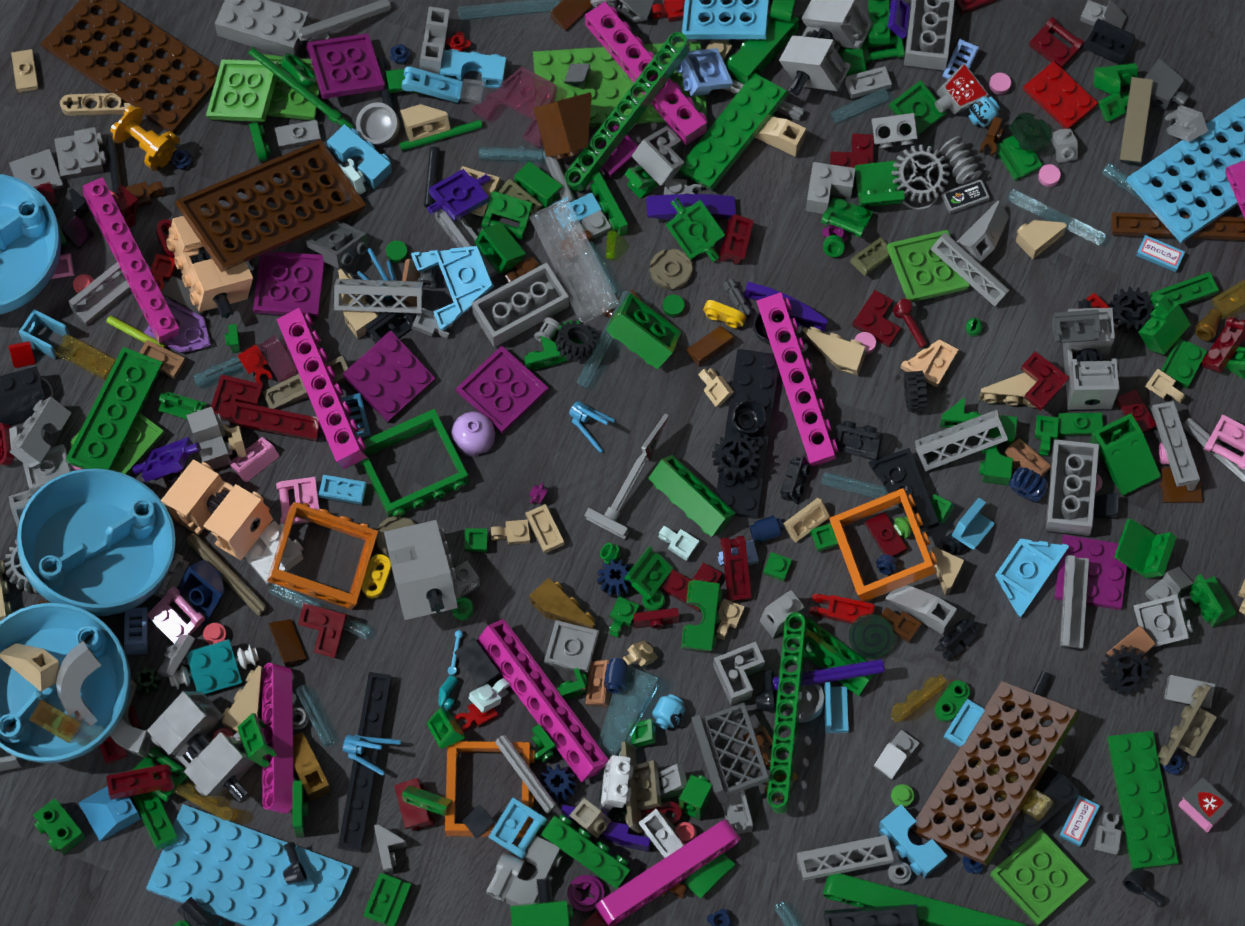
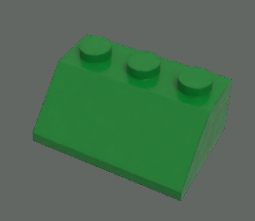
M631 293L627 295L613 315L606 329L614 339H618L631 352L638 354L647 364L652 365L656 369L673 353L681 334L679 329Z

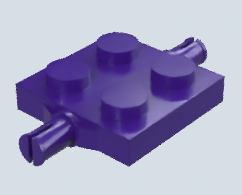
M464 169L447 177L429 188V194L435 199L436 203L427 207L428 212L433 215L442 209L454 221L460 219L489 202V196L484 192L482 186L491 182L488 174H485L475 179Z
M187 437L154 449L146 461L133 466V472L136 475L142 473L141 476L145 482L153 479L159 480L172 472L178 473L184 468L188 456L200 452L201 446L198 442L193 444L191 439Z

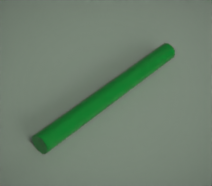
M477 120L412 142L408 140L399 143L401 151H405L483 127L481 120Z

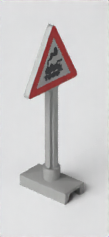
M664 414L642 445L643 453L636 460L612 506L608 507L604 515L588 508L584 515L587 517L586 520L624 540L629 534L628 528L616 521L620 515L619 511L641 473L646 460H650L669 415Z

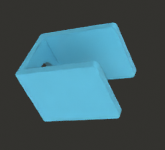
M34 309L19 330L22 341H29L32 348L56 359L57 355L53 346L33 336V333L40 324L69 339L70 334L67 326Z

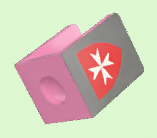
M1201 778L1183 796V800L1178 806L1208 833L1225 816L1232 804L1204 778Z

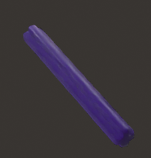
M879 659L804 672L802 686L885 672L884 661ZM779 677L773 678L775 690H778Z

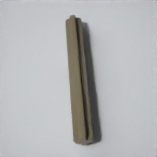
M195 533L187 537V544L202 559L206 560L221 573V578L258 616L267 610L266 605Z

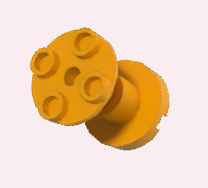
M131 105L125 110L124 116L120 121L114 123L111 127L110 132L113 133V140L116 143H122L133 136L140 142L139 147L147 153L144 161L145 165L152 171H157L158 166L163 168L168 164L171 156H173V152L177 150L175 144L180 143V138L171 131L159 136L153 130L148 132L139 126L143 119V109L140 107L135 108Z

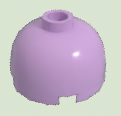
M472 411L464 413L457 418L453 424L451 436L458 452L465 456L476 457L479 454L488 452L494 445L495 430L493 423L486 415Z

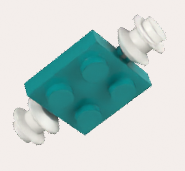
M227 639L190 650L186 654L190 670L181 665L180 670L176 671L173 677H169L171 686H176L178 690L179 685L184 683L188 687L191 677L194 680L197 692L206 694L240 684L242 680L237 665L240 662L241 667L247 669V664L249 663L256 666L255 662L259 661L256 648L251 649L250 645L246 651L239 648L237 658L233 654L230 640Z

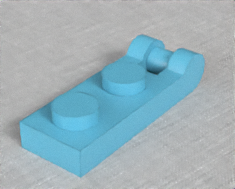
M414 67L405 68V79L402 81L401 87L403 90L416 91L458 103L460 100L463 81Z

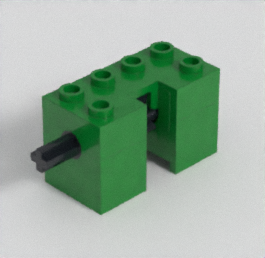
M550 878L536 879L538 902L510 905L512 926H569V920L573 919L572 905H567V900L552 901Z

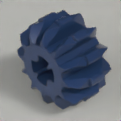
M1019 467L1014 472L1009 483L1012 491L1016 492L1017 495L1034 502H1039L1048 487L1044 477H1041L1034 470Z
M613 559L610 560V565L603 563V569L597 571L599 576L597 584L601 585L600 590L602 592L608 590L609 597L613 595V592H616L617 597L621 596V591L628 593V587H631L632 583L629 580H625L624 577L630 571L631 566L629 564L623 566L622 559L619 560L618 564H615Z
M560 764L556 765V770L554 771L551 766H548V774L541 772L540 777L543 780L539 782L550 797H554L556 804L559 803V798L561 797L564 802H567V795L574 796L575 794L572 789L577 787V782L572 781L575 778V774H568V767L561 771ZM556 781H560L558 788L555 787Z

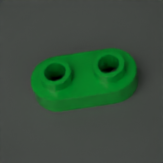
M286 53L281 59L280 63L285 72L289 73L305 88L313 86L317 80L315 74L298 57Z
M257 122L250 123L249 128L259 163L267 161V156L271 155L268 144H263L262 138L265 137L263 126H258Z
M960 680L953 681L944 691L934 708L935 717L939 721L950 722L956 717L970 694V689L965 682ZM960 688L963 693L957 694L954 690ZM948 706L950 711L945 712L942 707Z

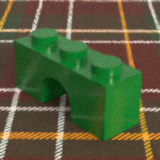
M1000 415L1008 440L981 450V454H985L984 462L980 461L979 474L983 475L982 483L1008 486L1011 479L1013 458L1002 456L997 451V447L1003 444L1011 445L1014 443L1017 417ZM998 426L989 429L987 436L993 439L1001 436Z
M699 580L689 582L686 604L697 606L702 612V620L699 625L688 624L683 626L681 649L709 652L712 651V647H715L717 635L714 634V627L719 621V612H716L717 603H720L722 597L719 583Z

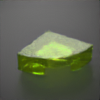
M608 231L605 259L614 258L617 238L616 231Z

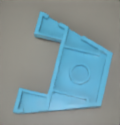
M477 246L411 253L419 273L440 265L454 303L434 311L439 328L442 331L446 330L471 308L472 302L482 298L494 287L480 249Z

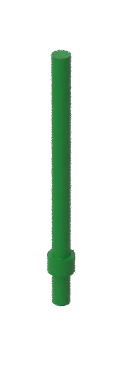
M254 47L250 49L249 55L328 116L327 119L333 123L336 122L341 127L344 124L349 129L354 127V125L341 116L342 113L337 109L333 110Z

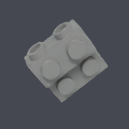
M95 127L74 131L75 135L54 139L62 180L104 172L103 164H106L104 151L100 152L99 146L103 145L101 132L97 133Z
M1180 594L1134 605L1138 625L1156 643L1153 647L1191 638L1190 633H1193L1194 630L1191 620H1186L1184 611H1188L1185 598H1180Z

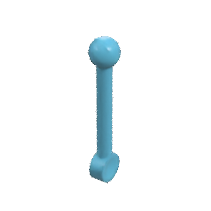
M461 630L455 632L454 652L459 649L460 639L463 637V631ZM453 653L452 664L448 668V673L451 676L457 674L455 667L457 656L455 653Z

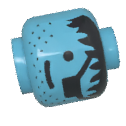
M983 96L980 100L969 106L971 114L968 117L975 126L979 124L982 127H987L992 123L994 116L999 117L998 111L1001 109L991 96L989 98Z
M671 694L662 696L652 711V715L656 720L655 724L665 730L668 727L676 728L686 712L683 706L684 702Z

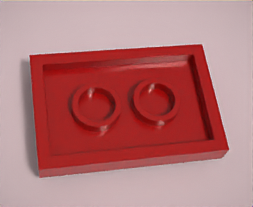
M1054 61L1023 87V91L1064 129H1071L1098 105V102Z

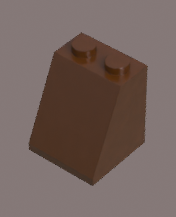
M591 92L533 108L546 157L554 155L556 159L580 154L579 149L588 147Z

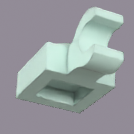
M349 158L347 159L348 167H342L341 164L338 165L360 195L366 192L363 184L365 178L360 171L356 172L354 162Z
M663 526L658 536L661 540L671 543L668 550L686 561L699 544V540L680 529L676 534L666 526Z
M503 678L492 688L485 684L470 692L469 699L484 713L501 703V697L508 694L505 688L509 687L510 683Z

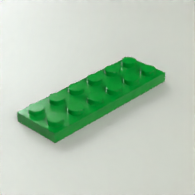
M753 73L685 158V163L679 169V172L713 191L788 96L787 90Z
M122 347L66 458L68 464L81 469H112L164 366L163 362Z
M1153 731L1108 736L1107 743L1131 870L1177 865L1178 858Z

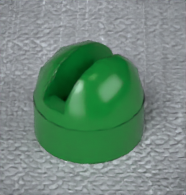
M978 318L969 319L965 326L966 333L972 337L979 336L983 330V323ZM973 323H977L975 330L971 329Z

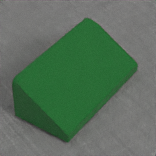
M442 707L426 723L441 749L465 738L454 716Z
M408 786L402 793L404 802L443 816L447 815L451 805L450 799L413 786Z

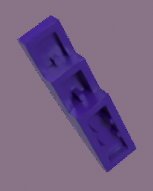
M670 194L648 196L646 198L648 218L673 219L678 212L670 202L672 200L675 201L677 197L684 207L691 206L698 200H701L712 217L731 219L733 214H736L734 196Z
M747 281L745 298L760 300L780 292ZM782 293L784 298L788 297L792 310H789L788 313L790 319L795 318L797 326L805 328L815 327L822 332L826 331V318L804 303Z
M562 805V814L577 826L584 828L569 816L576 807ZM610 822L606 830L599 836L604 840L627 848L649 852L650 838L628 834L629 826L626 824Z

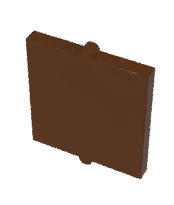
M1196 467L1200 478V467ZM1171 468L1160 469V488H1162L1163 503H1202L1201 488L1203 483H1201V479L1194 491H1188L1186 485L1177 487Z

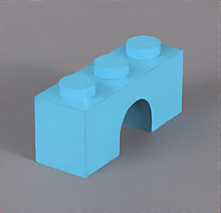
M455 49L443 50L440 75L462 81L463 76L467 72L477 71L482 75V87L503 89L507 69L506 57L498 54L466 53Z
M344 124L327 140L329 152L343 164L347 159L354 156L364 159L357 168L363 174L365 182L373 189L392 173L390 159L385 154L380 155L372 143L361 139L355 129H349Z
M901 804L880 821L879 832L882 836H888V840L896 846L895 851L901 858L906 857L911 863L910 867L913 872L918 876L921 874L925 879L946 861L947 855L933 839L920 846L910 842L908 832L916 824V820Z

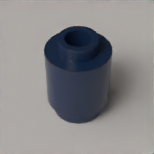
M774 515L755 521L753 525L749 526L753 541H760V543L780 537V531L784 530L780 518L776 519Z
M612 658L606 665L603 686L610 693L618 694L626 689L629 667L625 660Z

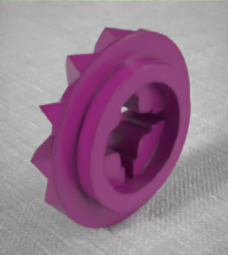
M579 876L568 887V900L577 911L580 910L587 913L596 910V905L604 899L603 885L593 876ZM589 886H591L590 895H592V897H586V899L583 900V902H581L582 894L579 891H585L589 888Z

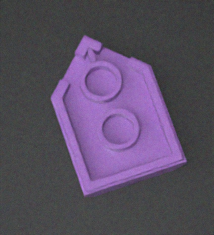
M167 298L165 301L179 327V334L163 342V344L179 353L211 346L204 317ZM148 326L144 333L156 339L150 326Z

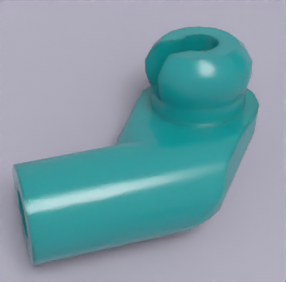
M450 675L439 689L438 704L446 710H450L454 705V700L449 698L451 691L458 683L454 676Z

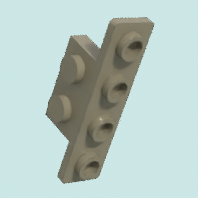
M1203 683L1195 688L1192 694V698H1194L1192 703L1183 709L1180 716L1183 719L1179 726H1174L1169 735L1171 737L1170 742L1167 746L1164 745L1159 752L1160 764L1166 766L1177 747L1195 757L1217 718L1200 708L1211 688L1208 684Z
M624 741L621 742L622 750H620V756L629 757L630 765H633L632 778L628 779L631 796L629 802L626 801L627 814L625 819L629 828L640 833L643 832L642 827L639 825V822L642 820L641 811L662 806L658 763L652 760L637 765L635 747Z

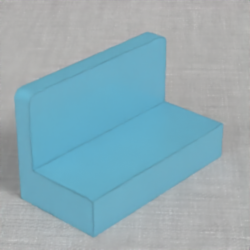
M980 498L975 501L961 518L952 534L954 538L973 550L976 549L994 526V522L980 514L986 504Z
M825 682V733H848L847 687H830V682Z

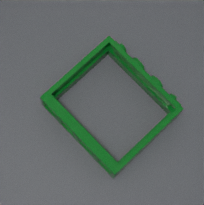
M435 409L363 440L367 447L364 450L367 458L360 462L388 518L398 515L403 516L406 511L412 508L419 509L426 502L432 499H441L446 493L452 490H461L460 487L469 483L468 474ZM435 426L458 473L390 503L368 456Z

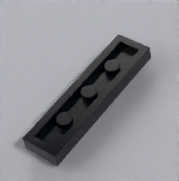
M917 904L824 911L825 926H920Z

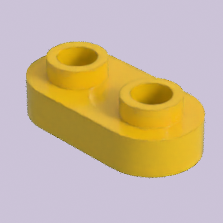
M708 300L703 308L707 318L723 321L731 328L742 327L746 320V315L741 311L713 300Z
M375 555L368 563L361 587L363 594L368 598H378L382 595L391 572V562L385 555ZM379 565L384 566V569L381 571L376 568ZM375 585L377 588L376 590L371 591L369 590V587Z

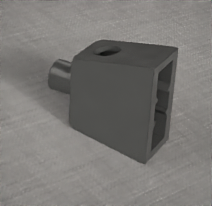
M1161 59L1157 60L1144 78L1153 80L1150 104L1160 109L1167 110L1173 101L1184 106L1190 97L1181 91L1184 83L1183 77Z

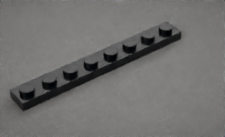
M369 672L358 735L374 738L382 737L392 680L391 675ZM365 747L363 753L358 754V756L377 766L379 749ZM353 760L338 849L362 852L375 771L356 760Z

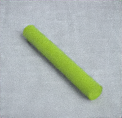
M111 315L107 318L106 323L143 343L148 340L166 348L165 344H158L156 339Z

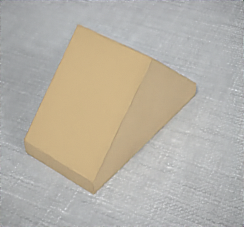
M934 547L931 548L930 552H934L938 564H935L936 575L944 595H948L959 575L964 560Z

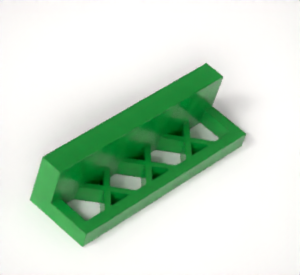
M809 617L805 619L808 628L814 631L811 632L808 629L805 657L818 667L826 669L867 662ZM800 623L795 629L800 628L802 623ZM792 644L791 646L797 650L800 645ZM877 674L837 681L859 697L868 683Z

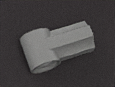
M503 852L497 863L496 873L486 893L497 900L505 901V897L515 877L519 878L525 861Z

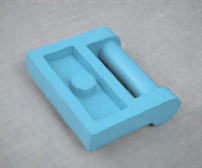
M512 798L488 838L519 858L524 859L527 854L525 851L541 825H545L547 819L515 798ZM527 818H532L534 821L518 847H516L512 842Z

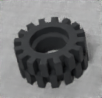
M572 321V324L566 322L565 325L561 326L556 339V349L561 351L560 355L562 357L567 355V360H570L571 357L574 362H577L579 358L580 362H582L585 358L588 360L593 355L597 343V334H594L595 330L593 328L589 330L590 325L583 326L584 322L580 321L577 324L576 321ZM570 339H578L583 344L574 343Z
M904 372V396L907 410H926L927 390L924 372Z

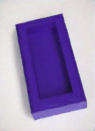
M891 0L888 28L903 39L908 34L911 6L904 0Z

